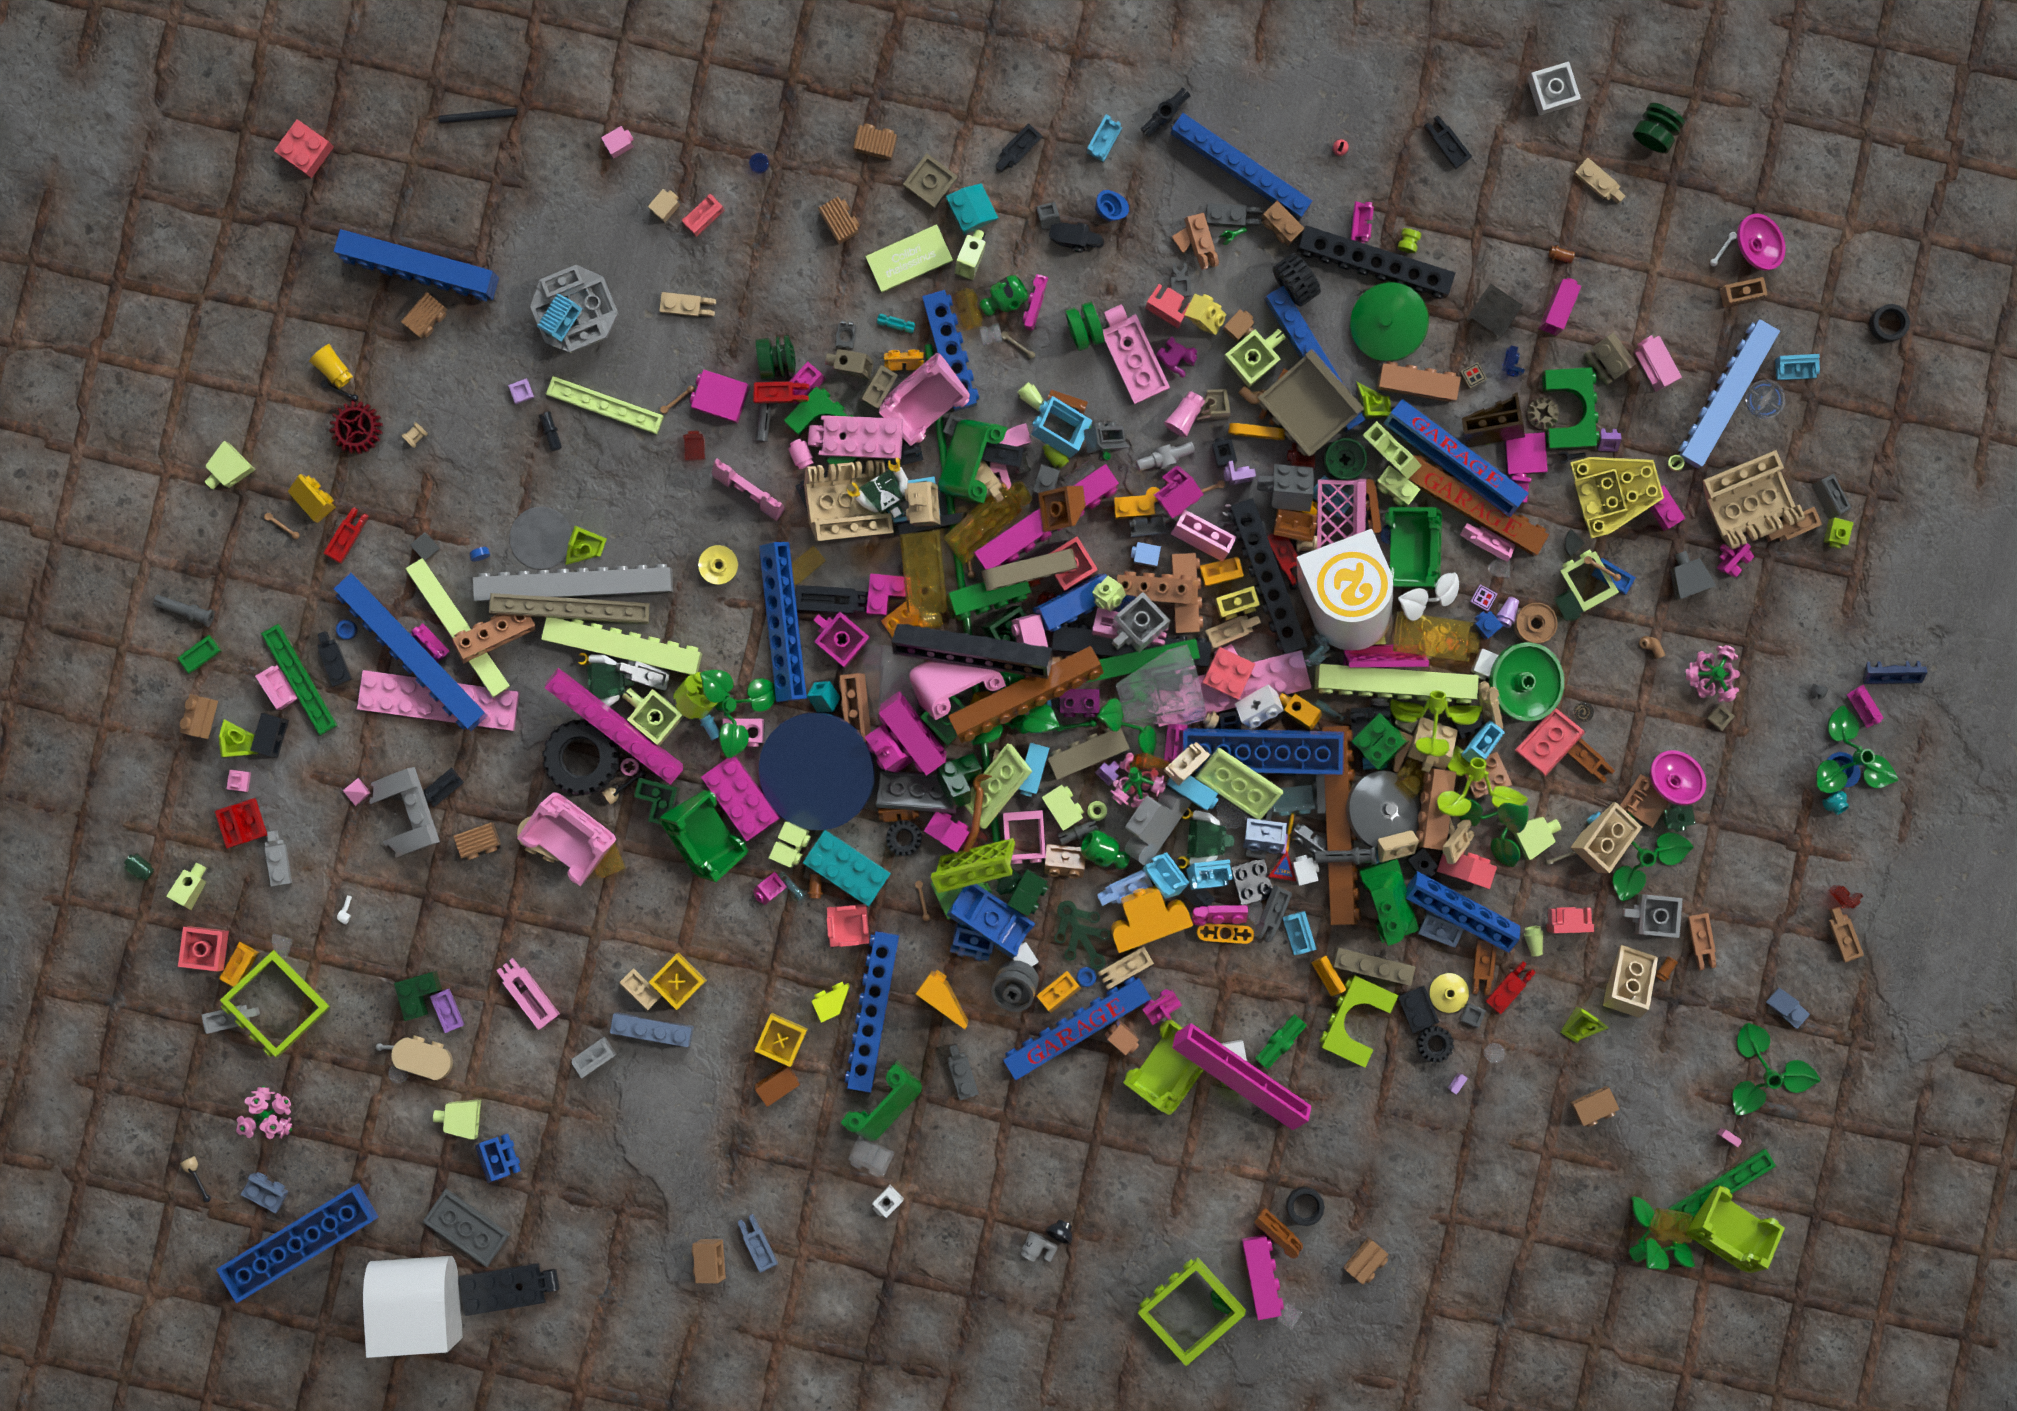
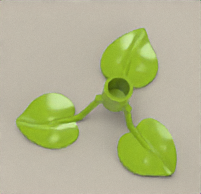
M1439 690L1430 693V699H1427L1424 708L1416 703L1400 702L1391 699L1390 704L1393 716L1397 720L1407 723L1415 722L1417 718H1423L1427 709H1430V712L1434 714L1432 738H1420L1416 741L1415 746L1420 753L1435 757L1444 756L1449 751L1447 740L1436 739L1438 715L1445 710L1447 717H1452L1453 722L1463 725L1475 723L1482 711V706L1457 705L1448 707L1446 694Z
M1458 746L1454 748L1447 768L1449 771L1456 772V776L1467 774L1469 778L1461 796L1454 791H1445L1439 795L1437 805L1442 813L1449 816L1465 815L1471 808V802L1464 798L1471 781L1478 782L1483 777L1485 778L1489 795L1492 796L1491 802L1496 808H1499L1503 803L1523 805L1527 802L1528 798L1509 787L1497 786L1492 791L1488 778L1489 773L1485 771L1486 761L1482 758H1473L1469 763L1462 757L1464 751Z

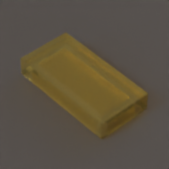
M814 545L792 563L795 585L801 583L826 562Z

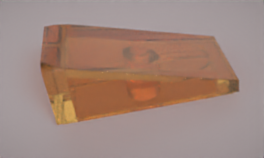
M1147 753L1134 755L1132 767L1137 769H1165L1171 762Z

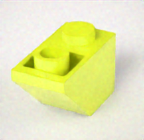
M843 982L832 986V991L826 993L823 990L814 995L815 999L812 1000V1004L821 1023L841 1013L850 988L849 983L844 985Z

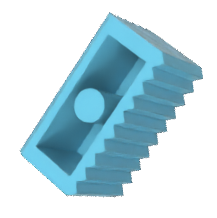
M556 294L537 327L562 342L583 308L568 298Z
M1489 720L1479 729L1462 753V757L1469 763L1473 758L1486 760L1501 737H1503L1502 735L1505 734L1504 731Z

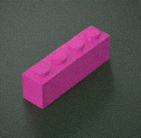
M1265 1234L1243 1238L1242 1244L1256 1317L1258 1320L1282 1316L1281 1310H1284L1282 1298H1278L1277 1290H1280L1279 1280L1274 1278L1273 1273L1276 1270L1274 1258H1270L1269 1252L1273 1251L1271 1239H1267Z

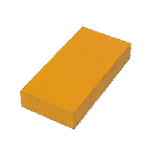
M1327 956L1312 962L1313 967L1331 996L1346 990Z

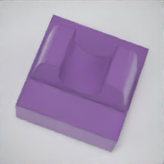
M1602 429L1600 440L1597 444L1598 451H1618L1621 433H1618L1616 429H1613L1612 433H1606V430Z
M1115 761L1109 766L1104 762L1095 773L1110 786L1119 776L1115 771L1120 766Z

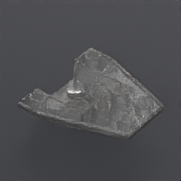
M865 644L863 667L876 725H883L878 717L880 715V705L898 691H901L921 718L924 709L919 705L909 675L913 668L929 660L893 654L892 646Z
M1187 644L1165 651L1116 684L1125 722L1187 725L1206 719L1205 703L1196 667Z

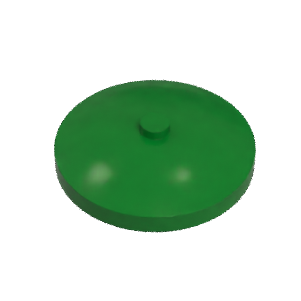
M1389 282L1373 286L1364 292L1354 305L1350 319L1352 337L1359 349L1373 359L1383 362L1402 360L1413 354L1421 346L1427 335L1429 314L1426 304L1418 293L1406 285Z
M1531 642L1517 643L1509 646L1498 655L1491 668L1489 685L1490 688H1497L1499 692L1497 698L1499 709L1505 715L1518 721H1536L1548 716L1559 704L1564 691V673L1559 660L1546 647Z

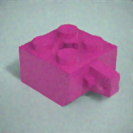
M841 612L833 620L829 617L826 621L819 614L814 619L821 626L818 630L821 634L814 642L844 668L847 667L870 640V637ZM840 635H841L842 637H843V635H846V636H847V637H846V641H847L846 644H843V643H842V645H839V644H838V643H839L838 637H839Z
M881 725L865 736L868 742L866 745L871 753L876 754L878 757L876 761L882 769L898 773L915 760L912 756L908 757L902 749V743L892 737L890 733L892 730L889 726Z

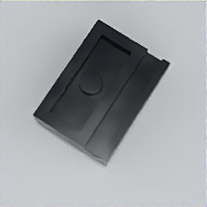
M1424 985L1398 995L1412 1033L1439 1023Z

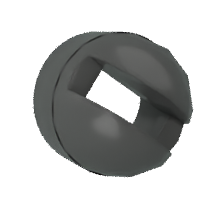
M1813 683L1811 695L1815 698L1818 694V699H1822L1826 696L1829 688Z

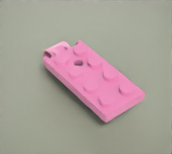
M1121 304L1103 312L1109 325L1108 328L1102 329L1105 343L1133 404L1135 405L1170 389L1137 315L1134 314L1132 317L1127 318ZM1125 340L1131 342L1129 347L1124 346Z
M821 416V420H824L823 426H809L808 446L822 447V451H819L821 456L895 459L897 457L901 459L903 419ZM846 433V439L841 440L840 434Z

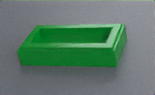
M208 635L177 657L187 673L191 674L222 652L212 636Z

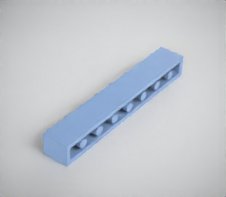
M1760 319L1749 325L1746 333H1748L1747 337L1739 342L1736 348L1738 350L1736 356H1732L1727 363V367H1729L1725 374L1722 373L1717 381L1719 386L1716 391L1712 390L1707 400L1709 403L1707 407H1703L1699 412V421L1691 426L1687 442L1684 440L1678 449L1680 451L1679 455L1683 457L1685 462L1698 469L1703 467L1780 330Z

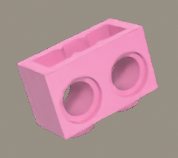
M723 719V724H732L729 719ZM734 719L737 725L744 726L747 731L752 727L758 729V736L756 738L749 737L747 747H759V743H764V719Z

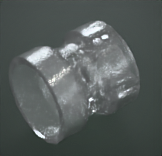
M998 323L992 324L989 328L986 326L979 327L983 346H988L991 342H1003Z

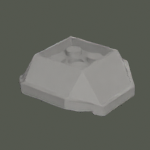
M574 265L539 280L530 306L537 324L546 314L556 294L568 298L583 308L562 342L540 329L546 344L573 353L608 338L619 313L603 276L584 269L579 265Z

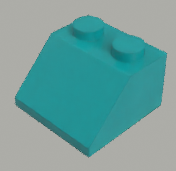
M982 183L964 187L946 196V201L963 236L999 219Z

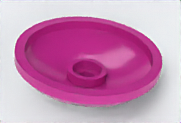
M1751 214L1741 221L1737 231V241L1743 257L1759 270L1769 271L1777 268L1785 257L1786 248L1784 237L1776 223L1762 214Z
M1670 750L1659 754L1653 760L1650 767L1651 782L1655 790L1665 800L1676 805L1685 806L1697 802L1703 796L1706 789V777L1701 766L1691 756L1680 751Z

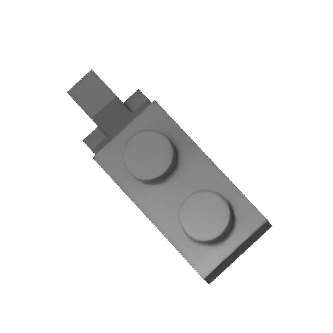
M278 831L267 832L268 842L265 843V853L270 885L290 884L292 879L286 844H284V840H279Z
M247 1005L235 1006L249 1021V1017L260 1015L258 1007L247 1010ZM224 1010L202 1014L206 1034L239 1026L235 1022L237 1017L233 1013L228 1015Z

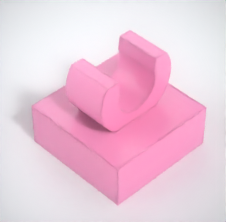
M229 770L227 789L248 792L251 772Z

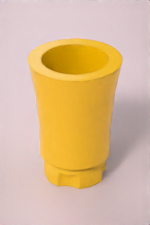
M330 344L322 347L309 360L338 389L344 387L353 378L351 373L348 372L349 369L343 364Z

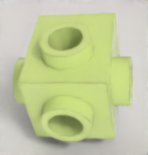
M1109 576L1097 584L1092 592L1095 604L1099 608H1105L1110 612L1115 607H1118L1126 596L1123 586Z

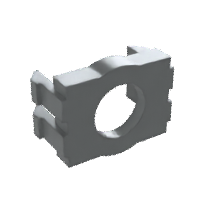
M841 320V323H838L836 347L849 350L854 348V341L856 339V325H854V322L849 321L846 324V321ZM843 331H849L852 334L850 341L844 342L841 340L840 335Z

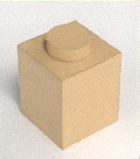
M662 189L649 204L648 208L665 223L680 206L677 201L678 196L671 190L666 192Z

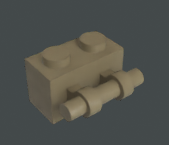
M1614 332L1592 347L1596 355L1590 349L1584 353L1588 359L1587 363L1589 366H1593L1598 373L1597 377L1600 380L1602 379L1606 385L1613 381L1608 374H1611L1616 379L1636 365V362ZM1599 359L1601 360V362L1604 364V366H1605L1607 369H1604V368H1603V366H1602V365L1600 364V362L1598 361Z

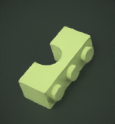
M1377 421L1363 434L1364 438L1407 479L1422 466Z

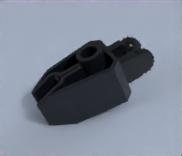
M1061 222L1051 225L1050 239L1060 246L1072 248L1071 250L1074 252L1083 253V251H1088V247L1098 249L1104 245L1102 236L1092 233L1087 224L1077 223L1075 225Z

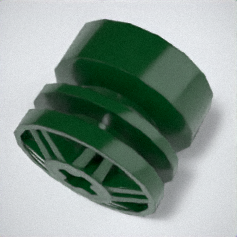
M1650 103L1642 115L1644 120L1638 122L1632 135L1636 141L1648 149L1662 154L1668 153L1675 142L1673 136H1677L1680 133L1685 120L1680 114L1659 103Z
M784 335L783 345H781L780 337L776 336L775 346L771 345L769 338L756 339V352L761 380L775 379L776 369H779L782 378L785 377V368H788L790 376H795L796 356L794 345L789 335Z
M1342 438L1333 442L1326 449L1323 456V465L1326 472L1337 480H1350L1357 477L1367 464V454L1364 447L1358 441L1351 438ZM1342 455H1344L1345 458H1349V461L1346 462V465H1344L1343 462H1339V459L1342 458Z

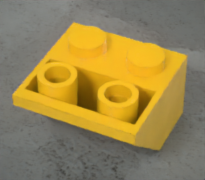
M300 474L291 485L288 493L313 521L319 523L336 508L332 504L334 500L327 492L319 489L321 485L315 478Z

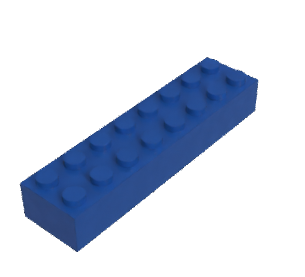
M342 229L339 231L334 248V253L346 264L354 266L357 263L362 265V268L371 271L376 268L381 273L389 276L395 273L400 276L399 278L411 281L413 278L422 285L430 286V284L438 286V289L444 291L452 289L462 296L471 294L475 296V299L485 302L487 299L493 300L499 277L492 270Z
M1186 728L1183 731V751L1196 742L1210 754L1209 759L1219 747L1256 773L1343 774L1344 732ZM1208 759L1195 771H1199L1202 768V766L1208 761Z
M358 1183L216 1270L234 1301L238 1303L378 1218V1215Z

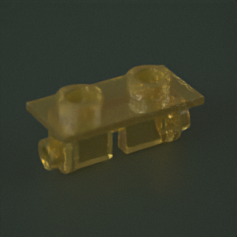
M969 288L958 291L956 299L959 310L966 309L967 311L960 314L963 327H966V330L982 327L981 321L983 318L977 307L978 298L973 289Z

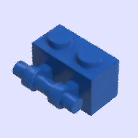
M957 923L950 952L956 953L960 957H963V955L972 957L976 961H988L994 944L966 925L962 926Z
M509 1134L501 1136L503 1144H500L498 1137L475 1145L487 1183L511 1175L508 1169L510 1166L513 1173L521 1171L519 1166L520 1160L515 1155L513 1140H510ZM502 1150H506L509 1161L505 1160Z

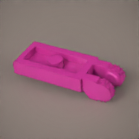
M1248 906L1197 907L1192 912L1191 920L1197 926H1204L1206 923H1246Z

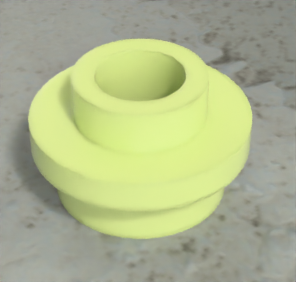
M1094 801L1088 806L1087 812L1092 820L1099 821L1105 818L1107 807L1100 801ZM1095 807L1101 809L1099 815L1094 814L1093 810Z

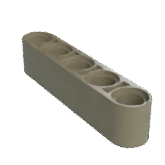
M1067 549L981 571L986 591H991L1077 569L1073 550Z

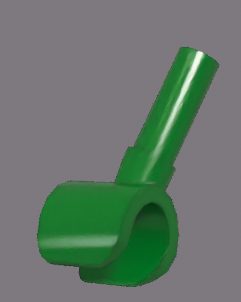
M1244 227L1233 232L1226 230L1219 238L1225 237L1227 240L1223 245H1228L1234 237L1247 232V229Z

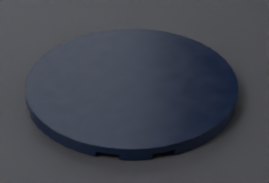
M803 713L781 723L767 738L759 760L760 784L772 808L788 822L809 830L833 829L853 819L868 802L875 779L873 757L862 735L845 720L827 713Z

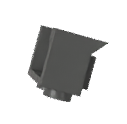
M1102 422L1091 424V428L1084 430L1087 453L1099 450L1101 452L1110 450L1116 452L1130 448L1125 441L1123 425H1117L1116 422L1106 423L1105 426H1103ZM1102 432H1109L1110 440H1103Z

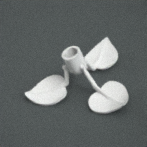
M1455 572L1444 574L1438 579L1435 587L1437 597L1428 598L1427 591L1421 588L1408 591L1398 597L1406 617L1412 621L1420 619L1429 628L1422 632L1420 640L1422 652L1427 659H1431L1442 647L1444 631L1439 626L1433 627L1431 623L1422 617L1427 602L1440 601L1442 606H1447L1455 600L1459 590V579Z

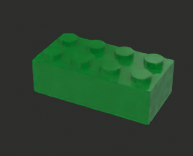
M1028 581L991 591H986L985 584L982 582L949 592L945 596L951 619L957 618V621L969 618L972 613H976V616L984 614L991 607H994L995 610L1006 607L1010 601H1013V604L1025 601L1031 590Z

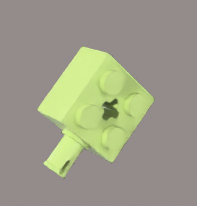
M1255 329L1225 354V361L1248 388L1281 360L1273 351L1274 347L1286 339L1284 334L1280 335L1281 331L1279 329L1266 340ZM1249 356H1255V362L1248 361Z
M629 688L626 691L628 694L624 693L622 698L633 705L635 711L627 720L655 744L661 745L684 716L657 691L652 689L643 699ZM653 714H660V715H659V718H660V721H659V722H658V721H654V722H653V720H654V717L652 716Z

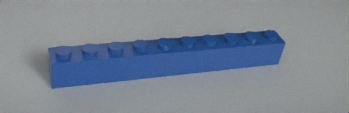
M352 573L334 588L338 593L335 597L342 604L348 603L351 607L349 611L356 618L360 616L364 620L362 625L369 632L373 630L377 634L375 638L382 646L387 644L391 648L388 652L396 660L400 658L404 662L402 667L409 674L414 672L417 676L415 680L422 688L427 686L431 690L429 695L436 702L440 700L444 704L442 708L449 716L454 714L457 717L456 723L463 730L467 728L471 732L488 716Z

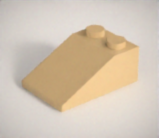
M1613 802L1581 832L1571 846V849L1597 873H1610L1642 826L1621 806Z
M1621 945L1606 987L1603 1006L1641 1018L1650 1007L1658 957Z

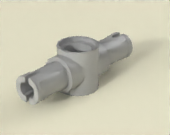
M1192 442L1177 447L1170 444L1155 449L1151 456L1136 460V465L1139 472L1155 466L1156 468L1160 467V469L1176 464L1179 458L1195 453V448Z

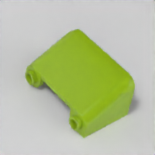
M1167 1019L1159 1028L1161 1040L1140 1069L1135 1068L1127 1072L1123 1083L1158 1110L1170 1115L1180 1105L1204 1069L1172 1048L1176 1032L1183 1027L1173 1020Z
M1723 1186L1715 1187L1690 1223L1686 1234L1744 1272L1754 1273L1768 1269L1785 1228L1774 1218L1758 1219L1731 1201L1732 1194L1728 1188Z

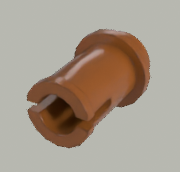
M1558 245L1551 246L1548 254L1551 260L1557 259L1569 264L1572 263L1575 255L1574 251L1558 248Z
M810 874L809 892L807 894H809V898L821 899V895H823L821 893L822 875Z
M1667 956L1660 969L1656 970L1655 977L1662 982H1666V980L1670 979L1669 976L1678 962Z

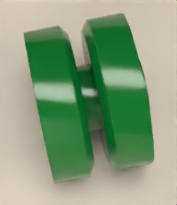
M1091 301L1081 305L1082 318L1075 307L1065 310L1067 326L1078 351L1088 349L1089 340L1087 335H1089L1091 342L1095 346L1105 343L1103 330Z

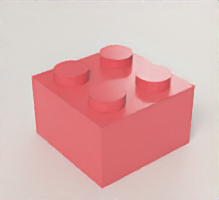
M297 119L274 151L312 178L334 146Z
M1078 537L1073 538L1051 552L1055 553L1072 549L1077 569L1054 575L1064 592L1098 571Z
M1219 647L1201 684L1235 700H1239L1255 663Z
M193 926L183 927L178 967L209 971L224 970L229 931Z

